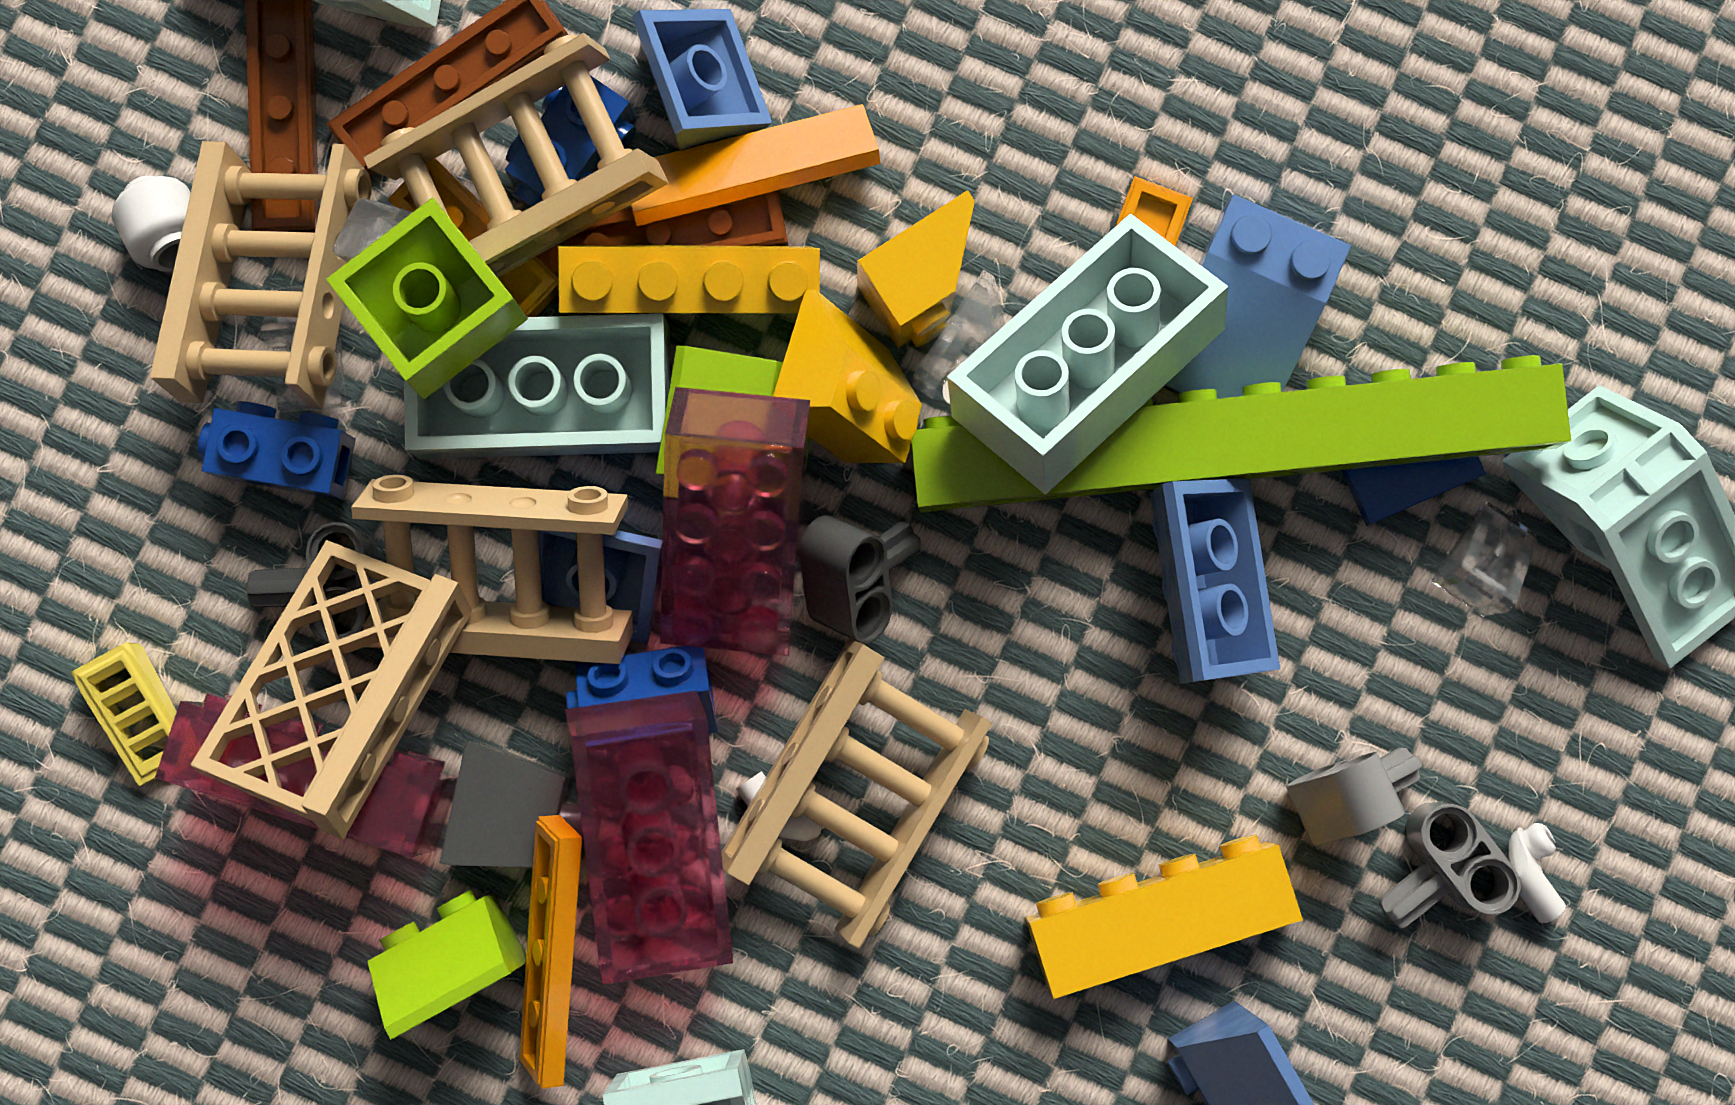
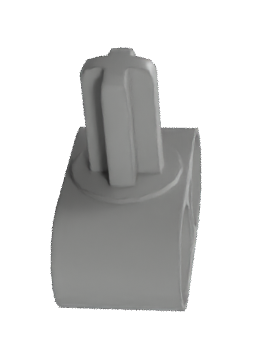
M1397 748L1382 757H1379L1377 752H1371L1314 770L1293 780L1285 787L1313 846L1370 832L1403 816L1405 810L1397 796V792L1419 781L1420 774L1418 769L1422 767V763L1419 757L1412 756L1407 748Z
M1428 802L1414 809L1406 823V838L1411 848L1418 855L1422 865L1380 897V907L1388 919L1397 927L1405 928L1446 895L1461 907L1487 915L1501 914L1509 910L1518 899L1521 890L1520 877L1514 866L1474 815L1464 807L1442 802ZM1445 814L1454 825V836L1448 846L1438 849L1430 839L1429 830L1436 817ZM1487 866L1494 876L1493 890L1486 898L1477 900L1471 891L1470 881L1477 869Z

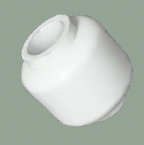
M142 176L136 178L125 187L113 204L112 221L132 260L145 268L164 272L174 270L191 193L188 187L176 178L165 176Z

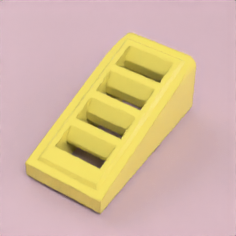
M124 643L71 672L82 696L138 786H144L195 758L198 751L142 644ZM126 668L131 678L108 690L104 680ZM140 691L145 701L120 713L116 703ZM155 714L159 723L133 737L128 727ZM168 735L173 746L145 760L140 750Z

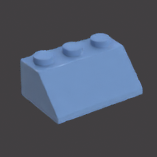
M1250 479L1172 481L1161 484L1150 493L1153 510L1152 526L1158 541L1163 573L1162 590L1168 605L1173 637L1172 654L1177 664L1180 684L1279 670L1280 664Z

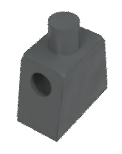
M466 741L440 864L533 867L535 824L538 821V816L560 815L582 837L581 846L594 848L602 811L567 803L571 776L488 743Z

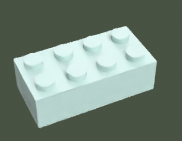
M1130 213L947 376L952 418L1046 495L1225 330L1228 286Z
M663 313L527 317V321L425 400L404 380L405 450L419 459L659 452L671 383L670 327Z

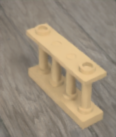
M585 33L566 35L554 40L546 46L543 56L418 127L403 128L390 133L381 141V148L363 157L368 169L393 180L403 177L417 209L433 197L448 215L425 164L457 147L491 220L486 226L488 231L472 239L469 243L496 277L505 274L669 184L658 160L638 148L635 150L624 148L589 74L591 70L609 61L610 57L603 46ZM565 85L601 159L597 164L598 170L579 181L569 180L534 105V102ZM510 116L545 188L541 196L543 201L523 212L521 210H514L479 133Z
M202 141L150 378L179 402L204 403L208 381L214 375L285 378L284 384L311 408L324 407L327 387L334 382L337 372V360L334 351L344 302L327 282L326 278L353 258L362 209L367 207L371 198L369 173L345 144L332 145L327 175L251 173L246 163L226 142ZM251 199L321 200L315 233L240 230L245 206L250 203ZM239 256L310 258L303 292L228 289L233 262H236ZM227 315L297 318L291 352L215 349L220 323Z
M386 475L372 479L351 506L352 519L383 521L387 564L413 574L410 522L447 525L451 580L459 583L472 610L449 653L620 664L633 635V614L630 610H615L606 605L603 534H615L628 508V494L607 493L605 489L595 486H583L574 488L571 491L413 482L410 477L405 475ZM474 526L511 529L516 603L491 602L479 597ZM538 530L576 533L579 607L553 606L542 601ZM400 590L381 597L377 604L383 623L409 614L419 596L405 590ZM371 613L363 624L364 630L375 626ZM396 636L389 638L390 644H392ZM380 641L369 646H366L370 648H382Z
M849 638L716 861L726 873L747 885H750L757 872L765 874L767 871H770L843 913L835 929L848 943L860 948L866 936L873 937L885 923L890 911L888 899L965 769L970 770L974 768L983 757L989 743V737L986 736V733L992 722L964 709L957 723H952L883 681L882 672L878 668L885 657L864 644ZM867 702L873 704L942 746L923 780L848 736L849 728L844 725L857 703L862 706ZM834 758L838 759L909 802L890 835L815 792L816 785L811 781L824 759L828 762ZM802 814L876 857L857 891L781 848L782 840L778 839V836L790 816L797 818Z

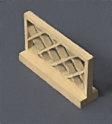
M326 540L192 761V768L201 775L311 820L321 831L344 840L472 613L459 583L438 574H434L432 579L429 580ZM336 564L358 572L362 588L329 600L326 599L323 585ZM369 577L379 581L371 584ZM400 590H405L419 596L409 614L383 623L376 599ZM316 599L318 604L311 606ZM368 603L375 626L339 639L332 615ZM322 619L330 643L294 656L290 640L299 627ZM396 636L392 644H390L389 638ZM380 641L384 657L377 670L351 679L344 654ZM283 654L284 660L278 662L281 655ZM334 658L342 683L306 696L299 671ZM289 675L296 700L260 713L256 697L264 684ZM363 692L358 701L356 694ZM347 698L351 715L344 727L318 737L311 711ZM249 711L250 717L244 719L247 712ZM301 715L308 741L272 754L265 728ZM253 732L255 733L262 758L236 768L218 762L230 741ZM330 749L326 758H324L323 752ZM313 756L317 773L304 796L301 797L282 789L277 769ZM266 773L268 782L256 777Z

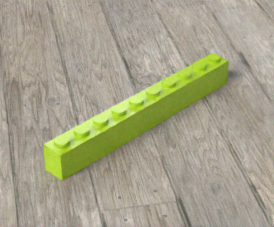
M1529 355L1500 361L1501 370L1476 372L1474 362H1460L1436 367V376L1411 379L1410 369H1393L1372 373V383L1346 385L1345 376L1338 375L1307 380V390L1282 392L1281 383L1267 382L1242 387L1243 396L1217 399L1216 389L1182 392L1178 394L1179 403L1153 405L1151 397L1046 495L952 418V415L931 417L923 420L924 429L916 430L912 438L918 508L923 513L1157 489L1161 484L1172 481L1251 480L1557 449L1572 441L1562 363L1541 365V357L1539 355Z

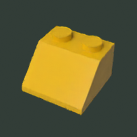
M968 190L857 260V287L897 348L911 340L916 347H920L937 337L948 327L945 320L951 314L975 203Z
M805 290L769 408L845 463H906L912 438L918 426V418L922 407L920 400L886 346L817 290Z

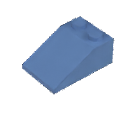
M1233 194L1221 211L1198 263L1228 286L1225 330L1167 382L1163 388L1177 394L1191 390L1216 389L1217 399L1243 396L1242 387L1247 385L1279 382L1283 392L1329 299L1351 245Z
M1234 1000L1168 1038L1177 1054L1167 1061L1186 1095L1188 1096L1197 1090L1205 1105H1314L1270 1026Z

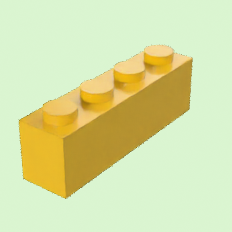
M557 245L559 313H799L805 290H817L820 293V248L811 246Z
M1257 834L1249 835L1221 844L1222 856L1198 863L1196 854L1184 855L1159 864L1161 872L1159 876L1137 882L1134 873L1124 874L1098 883L1097 886L1100 894L1075 901L1073 892H1069L1037 902L1038 914L1025 917L1048 992L1055 999L1302 921L1303 918L1279 845L1271 842L1259 843Z

